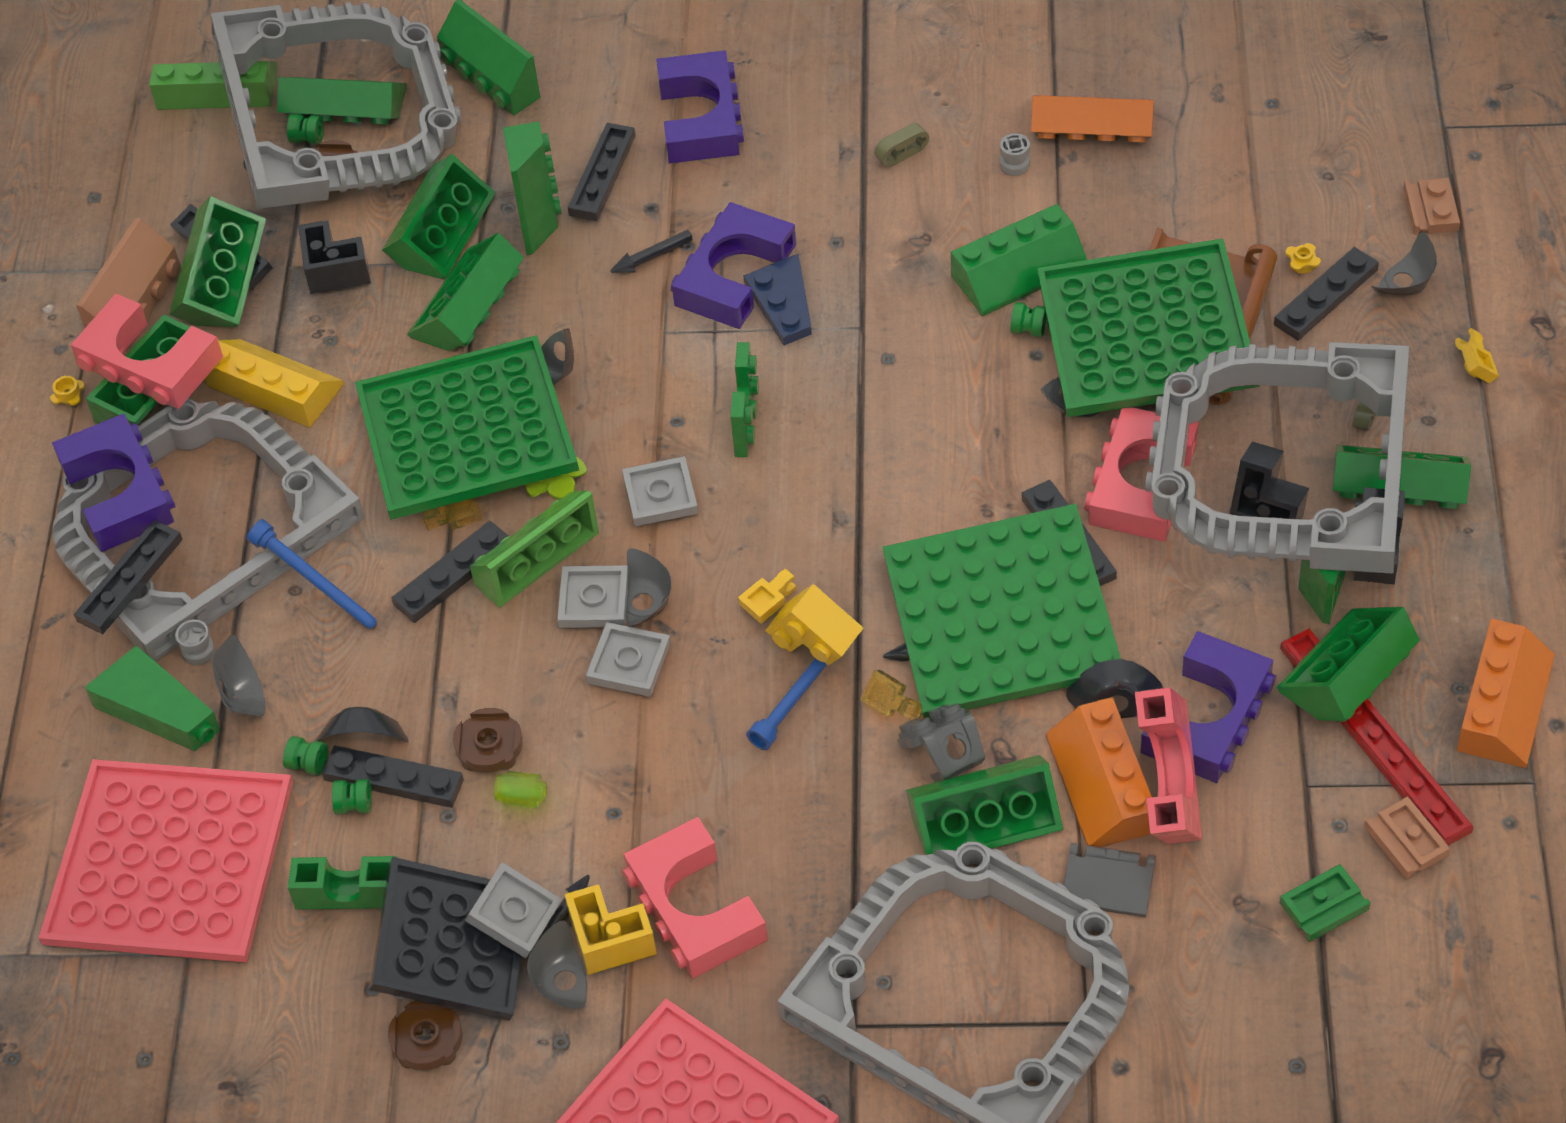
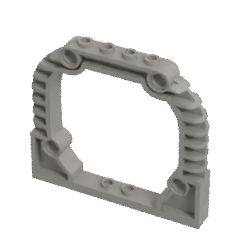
M344 2L343 6L334 7L333 4H327L326 8L317 9L316 6H310L309 10L300 11L299 8H293L292 12L282 13L280 5L211 13V35L257 209L329 200L330 191L339 190L340 193H343L347 189L352 188L364 190V187L367 186L381 188L382 184L392 183L395 186L405 180L413 181L416 179V176L424 172L427 173L438 158L440 159L444 149H448L455 144L457 124L461 123L460 110L458 106L454 107L453 105L454 92L452 85H447L446 83L447 69L445 63H440L441 52L439 43L433 41L431 31L425 24L420 22L410 23L402 15L399 19L389 13V10L385 7L380 6V9L370 7L368 3L364 2L361 3V6L351 5L350 2ZM344 39H369L390 47L395 61L401 66L412 70L423 106L419 114L418 135L409 142L392 148L335 156H322L319 151L312 148L299 149L294 153L270 141L257 142L253 129L256 127L254 110H248L250 105L248 88H242L239 74H245L262 57L276 59L283 56L286 52V47Z
M1329 342V350L1322 351L1316 350V347H1309V350L1296 349V346H1289V349L1276 348V345H1269V348H1260L1256 344H1249V347L1237 348L1234 345L1229 346L1227 351L1216 354V351L1210 353L1207 359L1196 366L1193 363L1186 372L1171 374L1166 379L1163 396H1157L1156 416H1160V421H1154L1153 441H1157V446L1150 447L1149 466H1154L1153 472H1147L1146 492H1152L1154 513L1162 519H1170L1174 529H1178L1188 539L1189 543L1205 548L1211 554L1215 552L1227 554V557L1235 558V555L1248 556V559L1268 557L1269 560L1275 561L1276 558H1288L1291 562H1296L1297 559L1310 560V568L1393 573L1409 346ZM1270 385L1327 389L1328 395L1337 401H1350L1355 398L1369 407L1377 416L1390 417L1389 434H1382L1381 453L1388 454L1387 459L1380 460L1379 479L1386 480L1385 497H1370L1359 506L1344 513L1338 509L1326 508L1318 511L1311 520L1236 516L1214 511L1196 500L1195 480L1191 473L1184 469L1189 425L1199 421L1206 414L1209 398L1212 395L1235 386Z
M187 399L180 409L169 405L137 426L143 441L138 443L140 447L147 445L154 463L175 449H197L214 438L238 441L253 450L282 479V488L287 504L294 511L292 522L295 530L280 541L303 560L365 518L360 499L314 454L310 456L273 418L265 415L257 408L245 407L243 404L229 402L223 406H219L216 401L197 404L194 400ZM105 470L72 484H69L66 475L63 478L65 493L57 506L58 513L53 522L54 545L61 561L90 593L96 589L115 565L88 537V522L83 510L111 499V491L135 476L126 470ZM267 548L263 552L256 554L237 570L231 571L225 578L193 600L185 592L155 590L151 579H149L114 623L135 646L137 645L156 662L179 646L175 634L177 628L182 623L194 619L203 621L207 626L292 567Z
M967 842L959 846L956 851L936 850L935 854H916L907 857L905 861L893 864L887 868L880 877L875 879L868 891L864 893L859 903L851 910L833 937L829 938L826 936L778 999L777 1004L781 1020L955 1123H1056L1074 1097L1075 1087L1120 1024L1128 1003L1129 979L1122 955L1112 940L1113 921L1095 902L1077 897L1070 893L1064 885L1048 881L1029 866L1019 865L1010 860L1001 850H992L978 842ZM976 864L978 867L970 868L967 865ZM942 889H946L965 899H980L990 895L1066 938V949L1070 957L1078 964L1091 970L1093 975V983L1086 1000L1042 1060L1028 1058L1021 1061L1016 1066L1013 1080L994 1086L980 1087L971 1099L937 1080V1077L927 1068H917L910 1064L898 1051L891 1048L886 1050L856 1032L855 1016L851 1005V1000L860 997L866 988L864 963L902 912L918 898ZM1092 931H1096V932L1101 933V935L1092 936V935H1089L1088 933H1089V932H1092ZM846 973L854 974L851 978L840 977ZM1035 1080L1041 1084L1031 1087L1026 1085L1025 1082Z

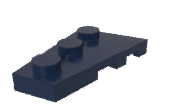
M799 253L743 275L744 284L752 287L754 300L783 345L812 334Z

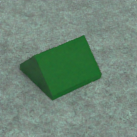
M1302 559L1298 589L1323 623L1330 624L1346 571L1310 568V560Z

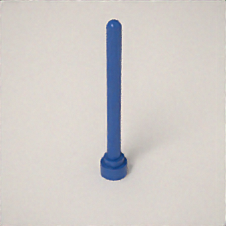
M261 519L250 529L246 539L254 546L270 549L366 628L372 629L376 626L377 621L375 617L276 538L277 534L273 531L274 527L267 521Z
M815 658L766 719L754 722L746 733L748 740L754 746L761 750H768L777 739L778 725L826 667L827 664Z

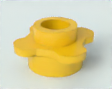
M1306 243L1297 247L1290 246L1286 249L1285 254L1290 258V267L1297 273H1309L1321 263V259L1316 257V247L1313 244Z
M62 376L53 383L54 394L50 396V400L55 405L60 403L71 406L77 405L81 401L80 393L84 390L85 384L83 381L76 380L72 376Z

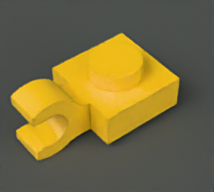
M1470 328L1468 330L1470 334L1469 341L1466 342L1458 337L1455 340L1456 347L1462 351L1466 371L1472 377H1478L1490 384L1499 377L1491 352L1484 349L1481 333Z
M784 569L769 583L763 578L759 579L738 597L739 605L762 624L786 604L785 597L796 590L797 586L792 582L795 576L787 569Z

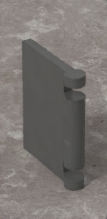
M1071 843L1064 886L1070 893L1083 900L1089 899L1095 902L1101 910L1106 912L1146 918L1156 855H1148L1147 867L1138 866L1140 853L1087 845L1085 857H1078L1079 846L1077 843Z

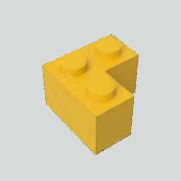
M811 584L785 604L765 631L772 636V640L779 647L792 652L804 644L810 649L813 657L821 662H825L829 666L843 656L863 627L816 585Z
M599 884L564 894L588 975L657 954L653 932L643 903L608 914Z

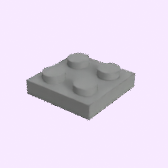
M685 456L622 469L635 527L698 514V506Z
M628 565L562 566L558 608L559 628L605 627L606 622L625 626L629 581Z
M606 622L586 673L587 684L651 697L671 645L670 635Z
M501 862L465 921L527 958L562 899Z

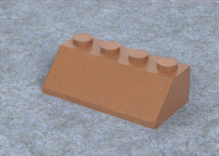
M134 219L76 306L84 328L88 326L115 294L140 303L145 318L148 321L153 308L164 297L172 279L179 274L181 266L175 247L142 219Z

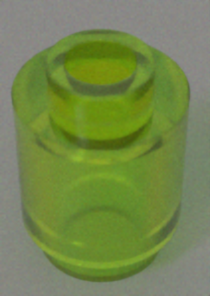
M507 771L505 774H498L496 777L494 797L495 801H500L503 805L537 809L539 803L546 800L547 782L542 781L541 774Z

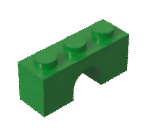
M362 856L360 869L355 871L335 869L328 863L327 857L291 858L288 891L295 910L382 908L389 862L392 857L397 858V856Z

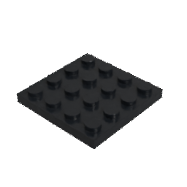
M392 857L388 866L369 990L510 1021L514 1015L521 955L465 921L491 879Z

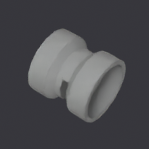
M1011 133L1004 136L1000 141V168L1007 175H1022L1030 167V141L1026 136L1019 133Z
M188 620L177 628L176 640L181 649L183 659L187 663L202 665L212 659L215 647L210 637L209 629L203 621Z

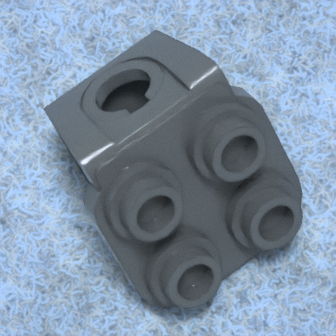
M959 703L950 706L944 704L929 711L930 719L929 717L921 720L916 718L899 726L901 733L898 734L900 738L897 741L900 747L903 749L924 745L938 772L930 775L936 782L955 777L982 764L985 760L975 720L970 711L960 708ZM953 734L955 739H959L964 744V754L959 759H953L947 753V745L949 743L947 736Z

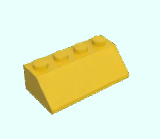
M242 339L218 340L223 358L205 378L208 387L309 428L344 385L342 379Z

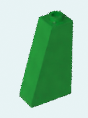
M137 645L85 686L92 706L97 710L190 750L196 751L203 744L210 742L216 733L220 731L214 711Z

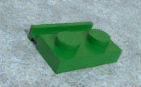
M1339 864L1281 895L1279 903L1299 930H1303L1306 934V939L1311 942L1368 911L1371 902L1362 896L1360 888L1342 865Z

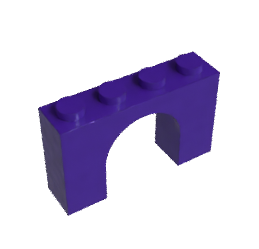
M726 50L657 58L661 100L698 96L708 98L717 104L712 111L700 117L664 121L669 164L740 155L738 143L744 142L742 124L736 125L737 121H741L739 103L733 104L734 100H738L736 82L730 83V80L735 79L734 63L727 61Z
M730 202L725 210L717 215L714 226L709 233L703 235L700 246L695 253L689 255L682 272L673 278L671 292H673L674 306L740 329L754 309L752 287L719 276L713 271L714 267L723 259L738 254L753 255L773 263L788 258L796 246L795 224Z
M124 413L52 442L69 484L110 469H122L135 475L132 483L124 492L83 510L101 552L140 537L153 520L164 525L174 522L170 509L175 508L173 499L168 489L162 492L160 487L165 484L158 468L151 469L149 465L154 463L147 445L140 447L138 442L143 441L136 423L129 424Z
M1199 631L1196 632L1183 656L1182 676L1220 690L1229 698L1233 705L1230 713L1218 721L1211 723L1189 721L1195 775L1218 783L1223 772H1230L1236 754L1233 752L1237 745L1241 747L1244 745L1249 733L1247 725L1250 719L1256 720L1263 705L1261 698L1264 693L1270 694L1276 675L1272 674L1273 659ZM1143 731L1141 734L1140 753L1155 759L1151 740L1148 734Z

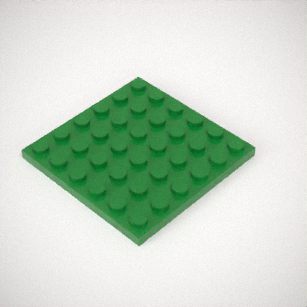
M1223 238L1037 268L1067 417L1157 403V396H1163L1166 379L1171 374L1186 372L1193 363H1195V366L1198 365L1214 351L1218 354L1229 350V346L1236 345L1237 348H1245L1251 344ZM1260 385L1235 386L1219 393L1260 387Z
M537 335L355 382L390 520L579 471L577 458Z
M1076 504L882 546L923 718H931L928 712L944 704L950 706L959 703L960 708L968 710L1067 688L1080 678V674L1093 665L1107 660L1121 659Z

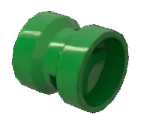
M291 114L289 116L287 138L290 143L300 144L302 141H307L311 145H318L322 142L324 122L321 116L311 115L309 118H304L299 114Z
M1015 302L1011 316L1010 332L1021 334L1030 331L1032 336L1042 338L1047 321L1045 307L1037 305L1031 309L1026 303Z
M291 736L284 749V768L293 771L304 769L308 774L321 775L328 759V745L325 742L316 740L309 743L303 737Z
M358 779L355 783H348L346 780H334L332 785L334 814H347L352 810H356L360 814L371 813L372 787L370 779Z

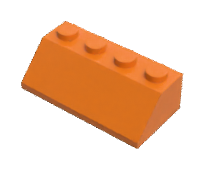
M1033 95L1031 132H1038L1037 138L1055 139L1056 133H1068L1067 139L1085 140L1086 134H1096L1099 141H1115L1116 135L1128 136L1127 142H1145L1146 137H1152L1154 100Z
M1491 618L1457 747L1458 752L1522 768L1527 767L1555 654L1525 626Z
M1113 697L1078 706L1046 733V738L1086 845L1103 847L1149 835L1150 826L1146 798H1151L1152 796Z

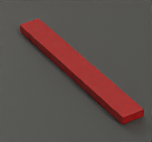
M1308 628L1281 642L1280 649L1296 667L1320 640ZM1368 699L1361 703L1350 719L1340 722L1402 799L1408 796L1448 846L1472 833L1474 826Z

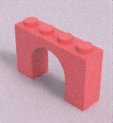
M115 294L71 344L77 365L87 372L93 371L102 375L112 383L118 382L137 394L143 393L162 405L168 404L180 409L223 358L217 336L191 326L166 354L145 361L127 358L124 356L125 351L148 323L140 303Z
M1129 407L1121 409L1119 418H1113L1110 427L1111 442H1105L1102 450L1101 460L1104 461L1103 466H1097L1094 473L1093 485L1096 486L1094 492H1088L1084 510L1089 511V525L1166 542L1171 522L1170 519H1162L1154 513L1152 492H1146V490L1132 486L1120 474L1130 463L1141 459H1149L1150 447L1157 446V441H1153L1154 421H1160V416H1156L1155 412ZM1198 421L1189 425L1185 466H1190L1198 439Z
M1170 687L1135 692L1138 725L1140 729L1148 734L1151 740L1158 774V797L1146 798L1150 834L1167 844L1203 840L1187 701Z
M699 817L623 854L626 868L622 870L628 886L631 889L637 888L641 894L638 896L640 904L643 903L646 914L650 915L652 913L657 921L654 925L659 937L663 942L669 940L674 948L671 950V954L680 970L686 968L692 979L768 940L766 923L749 896L717 912L704 916L682 913L668 901L671 890L681 879L717 861L715 842Z

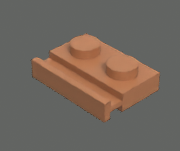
M1449 177L1418 180V183L1414 184L1404 181L1403 190L1414 235H1418L1419 231H1427L1428 234L1459 231L1460 220Z
M1408 796L1378 812V816L1372 819L1369 817L1365 820L1364 828L1406 880L1411 877V874L1417 871L1421 872L1449 856L1450 847Z

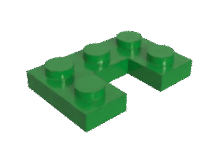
M737 342L735 374L737 392H732L730 414L735 457H748L749 444L755 443V426L750 424H752L753 419L757 418V401L753 400V395H758L759 376H753L757 372L756 355H751L750 342Z

